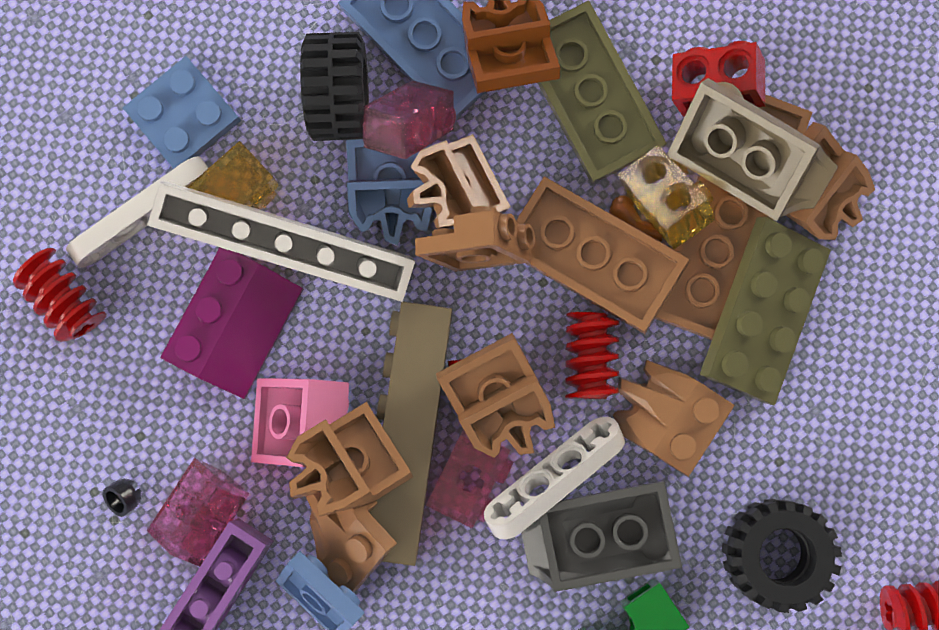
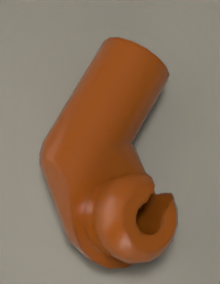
M618 196L613 199L609 209L610 214L655 240L662 242L663 223L642 221L633 207L634 202L627 196Z

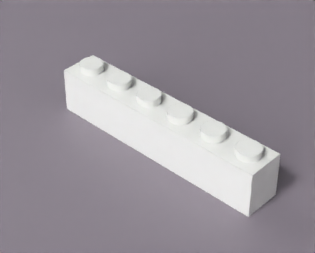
M168 181L159 183L147 224L150 227L403 302L415 264V260L409 255Z

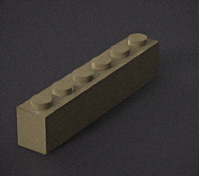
M401 302L400 311H392L389 336H396L394 353L386 352L383 377L390 378L388 395L380 394L377 419L384 420L383 429L410 469L413 478L376 500L378 504L370 512L397 543L382 562L415 566L417 562L442 390L437 381L436 373L445 369L453 314L452 308Z

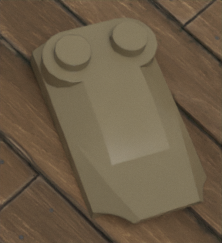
M709 78L700 83L666 155L775 221L794 211L814 208L838 168L825 153L821 145L745 100L740 90L733 84L728 82L716 83Z

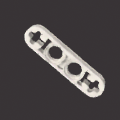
M199 156L186 160L73 239L67 245L66 251L78 268L87 267L95 263L147 226L160 182L168 181L198 191L211 180L213 173Z
M600 417L592 420L494 498L484 511V519L493 535L499 539L506 540L516 537L616 456L625 444L624 436L617 421L611 417ZM572 459H581L580 463L575 467L562 469L566 462ZM549 485L546 491L540 495L530 496V492L537 486Z

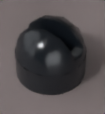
M120 479L103 490V499L107 507L117 516H126L140 503L142 491L140 488L135 491L132 486L134 484L133 480Z

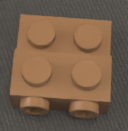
M475 206L470 209L468 214L454 215V229H435L432 231V236L415 238V255L455 272L530 263L531 249L535 244V234L529 223H517L511 213L501 214L492 206Z

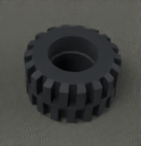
M359 32L307 33L301 46L300 82L303 116L309 136L313 141L364 139L369 128V86L364 40Z
M764 499L763 503L754 502L748 505L749 510L745 513L739 511L733 517L737 521L733 527L727 526L724 533L729 536L727 544L722 543V553L726 554L727 560L722 562L725 571L729 572L732 576L729 580L734 587L740 589L744 596L769 610L772 608L784 613H789V609L797 612L807 610V603L810 602L817 605L824 599L820 593L823 590L827 592L832 591L835 584L829 581L833 573L839 576L842 567L835 564V557H842L841 547L833 543V540L838 538L835 530L825 525L828 520L822 514L814 513L813 508L787 500ZM788 529L796 536L800 545L799 563L788 576L781 579H771L765 575L760 564L761 546L765 539L774 531Z

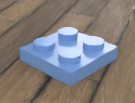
M187 56L183 57L122 107L173 168H176L190 158L201 155L241 122L237 114Z
M299 551L287 563L275 581L326 630H349L365 613L358 606L360 604L359 598L346 586L341 585L338 587L326 576L328 574L327 568L319 559L313 555L306 557Z

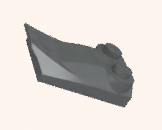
M665 481L639 484L632 487L561 500L521 533L529 574L547 583L554 592L682 568Z

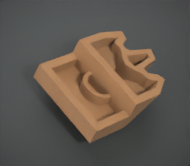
M812 122L803 135L821 145L825 153L838 168L814 208L794 211L785 216L818 239L835 240L838 235V223L840 221L851 227L863 221L857 204L858 198L861 195L869 196L875 191V187L869 170L856 154L844 151L825 125Z
M473 134L451 143L445 140L420 150L410 166L424 184L411 192L407 198L408 208L434 207L437 217L433 221L437 229H454V215L468 214L470 209L475 206H492L501 214L511 208Z
M513 333L436 373L437 381L457 413L459 422L474 448L493 458L500 453L501 442L506 439L519 455L534 453L530 435L531 427L538 425L543 430L556 428L550 402Z
M646 360L643 368L648 377L646 383L639 384L619 377L617 387L619 388V393L632 406L629 410H617L613 417L619 424L625 438L646 452L653 454L684 476L689 477L735 405L696 379L670 367Z
M367 402L331 424L325 419L297 436L286 456L291 462L306 466V469L289 482L290 497L297 499L321 492L322 497L316 504L318 516L320 517L367 505L413 478L410 469Z
M321 492L305 496L311 508L309 521L315 541L317 559L327 568L328 576L332 582L338 587L344 585L354 593L397 544L370 514L378 502L374 501L364 506L320 517L318 516L316 504L322 497Z

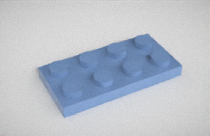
M340 0L338 2L340 9L451 124L486 93L477 94L467 58L462 13L450 0Z

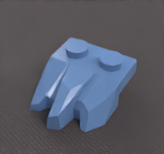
M430 135L346 140L348 210L350 217L361 232L369 230L374 221L380 220L384 240L397 246L399 245L403 223L406 220H412L416 229L427 232L433 207L408 208L407 198L413 190L424 184L410 166L420 150L431 146Z

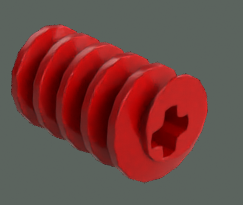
M46 248L35 253L20 266L13 277V285L20 290L24 289L23 297L26 301L30 303L35 302L33 305L34 312L40 316L45 315L43 319L45 326L50 329L56 328L54 337L57 341L64 342L76 339L97 327L106 318V313L102 311L91 315L90 311L97 301L94 298L83 302L80 301L87 288L81 285L71 289L69 286L76 279V274L70 272L61 276L59 273L66 266L65 260L60 259L51 263L49 260L56 253V249Z
M599 312L566 313L568 318L578 321V323L567 326L566 333L578 338V340L567 343L565 350L577 354V357L565 362V367L577 371V374L565 378V384L577 388V391L566 394L565 398L607 399L608 396L619 393V388L607 384L608 379L619 376V371L607 367L608 362L619 359V354L607 350L608 345L619 342V337L607 333V329L620 325V320L609 317L606 313Z
M935 581L932 585L927 582H919L915 587L906 583L901 584L898 589L892 585H885L881 588L880 611L884 628L886 630H893L894 628H897V630H911V627H914L915 630H928V625H931L932 630H939V581Z

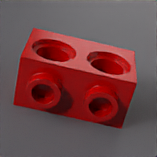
M734 41L724 47L710 49L706 47H693L686 52L673 54L672 101L683 117H685L700 83L707 78L716 83H731L740 90L745 100L757 107H765V59L757 42ZM747 69L746 73L741 77L732 78L737 71ZM705 75L700 82L691 84L697 76Z

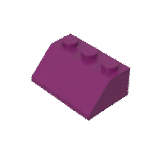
M219 248L160 358L203 381L242 399H246L304 289L240 253Z

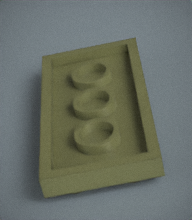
M588 0L550 19V38L560 65V79L539 82L538 85L591 184L663 149L667 143L590 1Z
M757 217L699 375L762 403L775 406L831 250L768 217Z

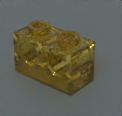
M657 145L617 175L626 196L632 199L639 211L675 250L715 220L710 206L714 199L710 191L700 180L693 183L687 176L689 174L688 169L666 156L665 151ZM663 179L658 183L652 184L656 180ZM681 206H688L682 211H675Z

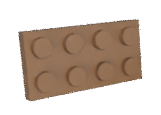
M545 176L516 220L519 224L529 223L535 234V244L531 249V262L525 264L646 334L690 260Z

